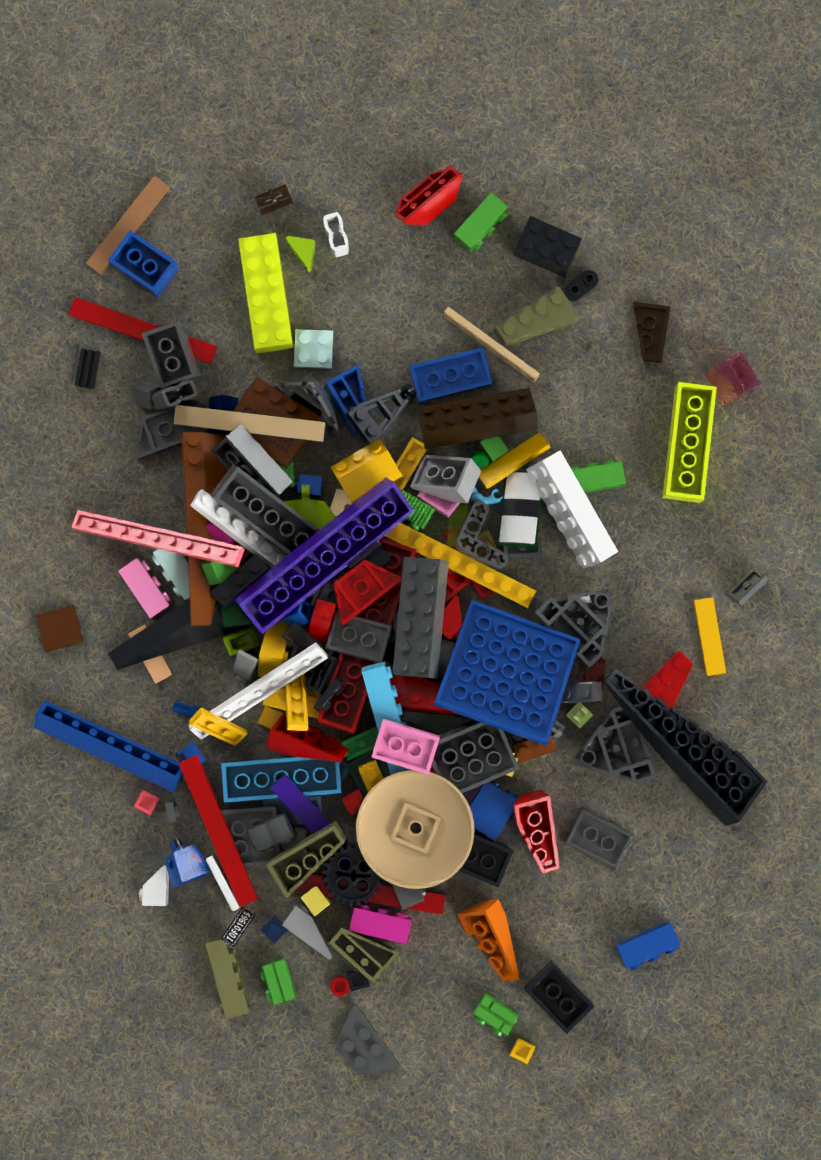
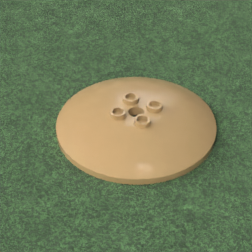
M405 770L391 774L379 781L364 798L356 821L358 846L370 868L384 880L410 889L432 887L451 878L467 860L474 840V819L466 798L452 782L430 771L427 775L414 770ZM417 822L421 825L422 829L419 833H414L411 830L412 823Z

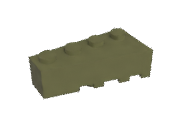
M557 287L495 326L494 332L503 346L507 347L576 324L580 317L560 287Z
M337 821L268 860L266 866L286 899L345 843L346 836Z
M222 936L209 939L205 945L211 963V972L216 981V993L221 999L219 1003L220 1010L228 1019L248 1014L251 1009L236 945L234 948L221 940Z

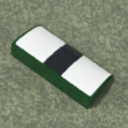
M514 471L505 477L497 545L532 550L536 548L542 498L539 496L534 482L529 479L527 471Z

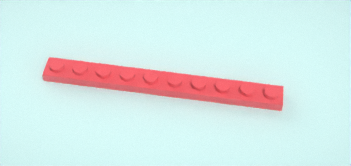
M80 510L77 511L71 526L76 531L234 567L239 566L245 550L242 546Z

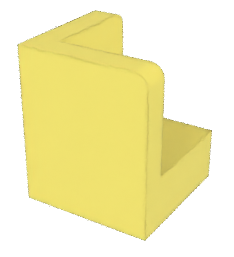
M314 886L300 897L314 916L331 904L327 896L325 897L317 886Z

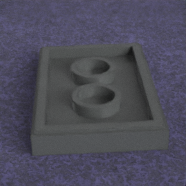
M336 611L325 649L381 663L385 656L392 626L357 616L343 626L339 611Z
M581 808L564 843L617 870L634 834Z

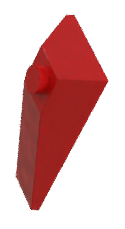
M286 711L270 729L266 746L267 749L285 756L341 762L349 750L334 738L325 737L321 734V730L318 727L312 728L308 726L307 731L287 730Z

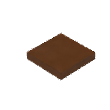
M74 605L36 615L45 652L83 643Z

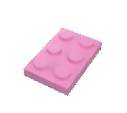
M383 719L372 758L428 775L440 736Z

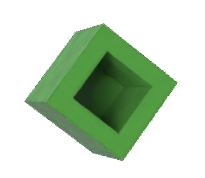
M499 436L481 439L482 441L479 444L482 450L488 454L491 463L509 451Z

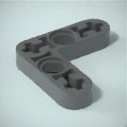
M477 501L471 506L455 540V548L466 556L494 570H501L508 562L506 554L477 539L489 511L486 503ZM480 507L481 512L483 513H481L477 518H474V516L477 513V508ZM467 523H474L476 525V531H469L467 528ZM465 539L467 546L463 547L460 541ZM473 544H475L476 546L472 549V552H471L470 549H471L472 547H470V546H472ZM478 547L485 549L486 555L484 557L477 554ZM497 557H500V562H502L499 565L496 564Z

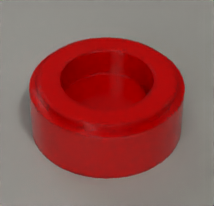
M337 976L332 980L330 989L335 996L342 997L349 992L350 984L347 978Z

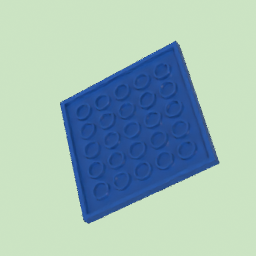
M471 600L434 705L546 746L581 639Z

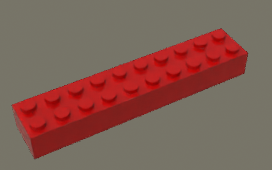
M381 538L379 543L391 558V561L383 568L402 577L404 557L416 558L417 549ZM401 581L359 613L357 617L393 626V613L397 612L399 608ZM340 653L338 658L340 661L330 684L339 677L344 681L343 686L345 688L339 696L335 695L332 698V705L326 712L322 710L319 713L317 722L355 735L368 699L362 667L377 663Z

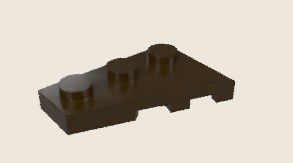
M633 302L643 361L662 363L671 306Z

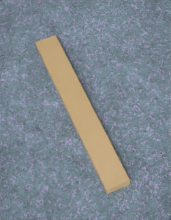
M176 405L174 424L233 431L241 424L252 434L323 442L325 422Z

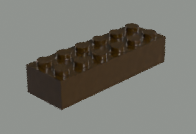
M530 388L417 407L425 449L538 429L537 411Z

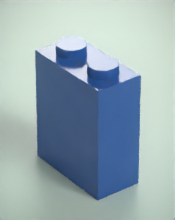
M492 780L481 786L471 802L470 808L473 814L474 828L495 841L514 810L513 804L517 801L515 799L517 795L508 789L504 792L499 789L500 784Z

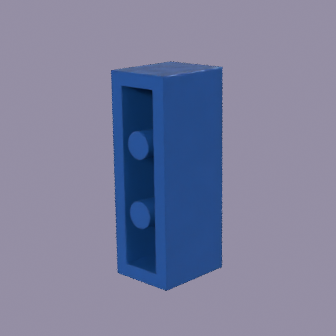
M667 921L615 946L625 968L634 970L639 968L641 963L646 960L652 962L658 959L659 955L664 952L669 954L676 951L677 947L680 946V942L672 924Z

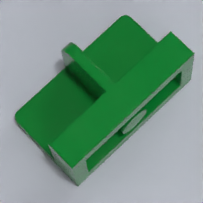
M377 727L341 742L342 745L349 749L346 754L348 761L374 749L379 734Z

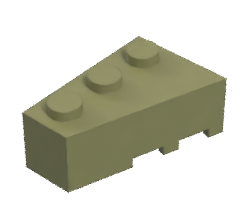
M340 928L328 942L337 953L370 983H374L398 955V952L343 928Z

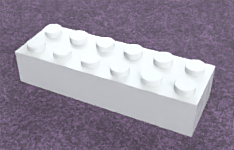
M561 451L526 469L529 479L534 482L539 496L547 505L548 512L554 517L558 529L565 536L567 545L573 550L578 564L583 569L601 563L618 552Z

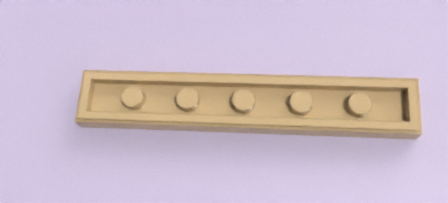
M447 307L444 311V318L530 381L535 382L538 379L539 372L450 307Z

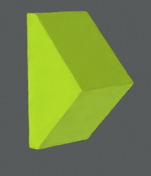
M287 236V244L309 273L312 270L316 247L315 240Z
M253 628L223 638L231 657H236L239 649L247 652L260 646Z

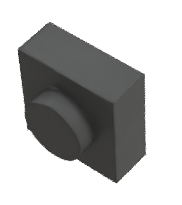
M175 801L165 803L168 822L179 821L178 817L181 816L180 806L176 805Z

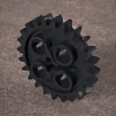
M347 842V848L339 847L340 851L336 850L334 856L328 858L329 862H323L327 869H322L321 872L327 876L322 877V881L328 882L324 885V889L330 888L328 895L335 894L334 901L341 898V905L348 901L349 907H351L353 901H356L357 906H359L360 900L367 904V897L374 899L372 893H380L376 887L383 886V883L379 881V879L383 878L377 875L370 866L364 870L360 869L359 863L365 859L358 847V843L355 842L354 846L351 847L350 843ZM342 859H348L350 864L348 867L342 868L339 866V862ZM352 870H355L357 874H370V877L355 875L354 878H351L350 874H336V871L352 873ZM344 878L348 883L345 887H339L337 885L338 880ZM360 880L367 882V886L364 889H359L356 886Z

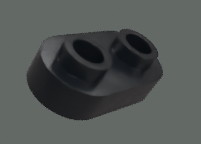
M591 270L584 271L566 286V298L570 301L580 300L597 286L598 275ZM586 277H591L592 282L586 281ZM576 288L578 292L572 293L571 289Z
M337 677L318 699L313 708L318 712L322 710L326 712L332 705V698L335 695L339 696L344 690V681Z

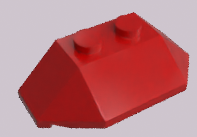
M449 166L444 170L428 175L400 199L394 215L406 225H427L455 201L463 177L462 174L452 166Z

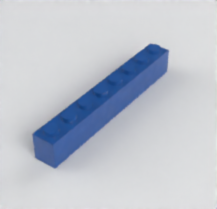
M45 701L36 713L35 729L173 793L182 779L183 773L179 762L50 702Z

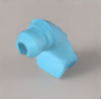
M474 487L470 498L474 503L482 501L486 504L500 503L503 496L498 499L495 498L494 494L499 492V490L495 489L490 496L484 497Z

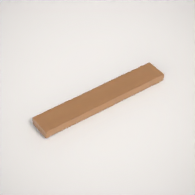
M154 176L89 258L86 265L102 276L110 266L108 259L129 230L135 233L170 187Z

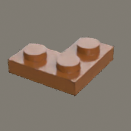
M551 734L546 746L528 739L513 743V748L519 762L555 752L557 749Z

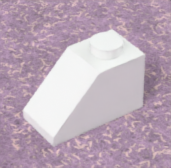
M166 865L162 866L143 885V889H140L139 900L142 901V906L168 905L169 875Z

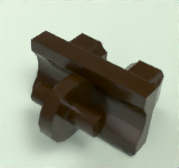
M286 184L273 190L269 189L268 192L254 197L261 215L293 203Z

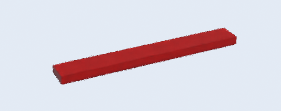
M75 297L69 315L141 341H144L141 333L160 327ZM187 336L195 359L211 365L217 346Z
M198 755L179 762L239 907L258 900L257 893Z
M311 874L294 890L307 893L314 886H317L324 896H335V894L328 895L330 888L324 889V885L328 882L322 881V877L325 875ZM342 878L338 880L337 885L345 887L348 881ZM359 881L356 886L359 889H364L367 886V882ZM377 886L376 888L380 893L373 892L374 899L366 898L367 903L401 908L393 886ZM425 891L426 896H423V902L407 908L443 915L446 894Z

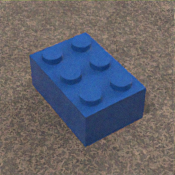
M129 230L108 259V262L114 269L156 298L160 296L179 269L176 261L131 230Z

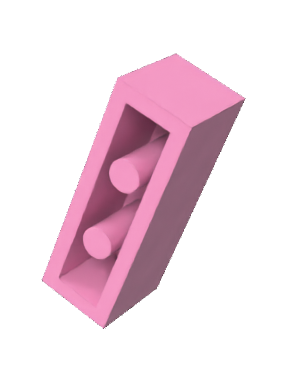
M136 558L118 572L149 618L154 619L172 607L169 603L172 600L166 591L162 593L159 588L161 583L156 576L151 577L148 572L150 567L146 561L143 560L141 562L140 559Z

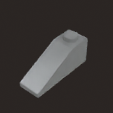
M239 649L233 672L237 674L235 678L244 683L247 680L252 682L258 670L259 659Z
M297 904L282 926L330 960L333 954L313 915L310 914L311 911L304 904L301 906Z

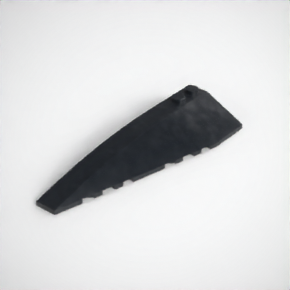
M188 600L109 652L108 655L116 668L120 670L253 626L254 624L224 628L221 606L215 601L211 625L191 626L190 600Z
M616 668L613 669L603 683L644 738L725 826L740 822L768 781L741 753L728 748L729 745L723 741L719 742L713 737V734L700 729L697 723L676 709L669 708L665 705L666 702L660 698L656 699L650 695L647 689H641L636 685L635 681Z

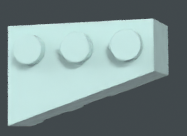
M152 548L154 555L151 557L157 566L161 564L165 570L162 574L168 582H173L175 585L173 590L178 597L182 596L184 600L188 599V561L185 556Z

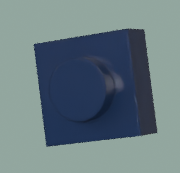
M274 916L261 931L275 944L288 929L282 926L283 923Z

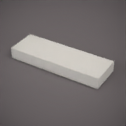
M215 856L208 857L206 862L231 910L239 909L240 907L233 890Z

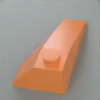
M499 899L484 900L460 911L457 916L464 931L468 936L473 934L479 941V944L476 946L479 951L483 950L489 954L488 962L502 981L518 980L519 973L508 921Z

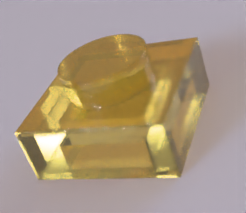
M489 530L478 534V540L496 548ZM477 548L478 555L486 552L484 548Z

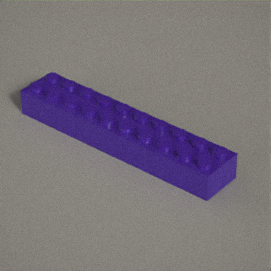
M385 477L236 596L234 600L254 626L263 634L415 511L396 484Z

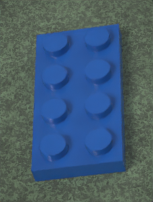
M483 347L409 366L419 403L492 385Z

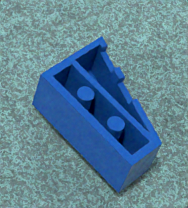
M359 365L327 381L324 386V390L334 402L335 409L352 437L357 435L358 432L345 414L360 403L367 401Z

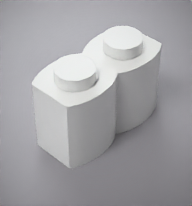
M338 212L325 215L323 220L324 228L329 238L330 250L333 256L337 258L349 254L348 238L344 232L341 216Z

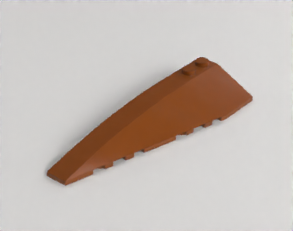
M205 432L182 433L181 449L186 534L214 540L206 529V526L211 521L190 505L197 492L201 489L210 495L228 470L210 452L226 437L225 435ZM187 556L191 626H209L212 622L215 599L211 596V591L219 584L209 585L201 565L205 560Z

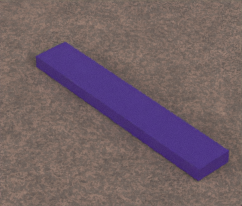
M286 774L271 786V790L313 834L331 824ZM347 839L342 845L344 848H347V842H349ZM342 859L340 863L346 868L349 866L350 861Z

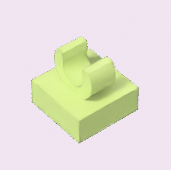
M577 703L566 716L580 729L593 714L582 703Z

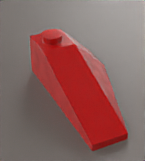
M542 790L522 794L513 804L515 823L542 874L560 869L550 795Z

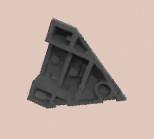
M297 381L275 384L274 388L293 399L297 394L322 412L320 422H325V431L333 437L336 436L338 423L334 402L320 383Z
M615 587L548 599L535 612L541 625L581 639L574 660L588 668L604 653V642L607 636L612 607L611 602Z
M621 707L614 708L570 762L573 765L637 784L657 778L644 736Z

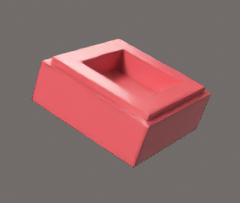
M143 789L133 807L151 816L160 798Z

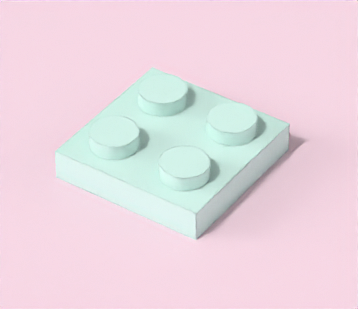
M295 329L294 368L332 369L333 331Z

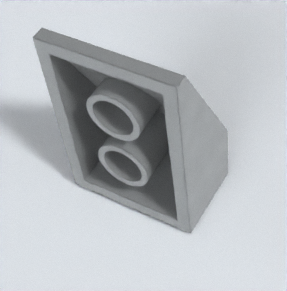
M424 454L410 487L451 502L468 503L481 470L471 458Z

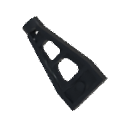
M406 384L399 390L360 403L345 414V416L366 445L369 446L387 431L406 404L416 396V390L412 385ZM389 399H392L397 406L392 413L384 404ZM379 408L384 415V419L379 425L376 424L368 413L370 409Z

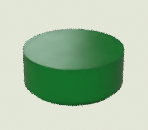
M476 451L471 454L470 458L480 470L488 467L489 456L487 453Z

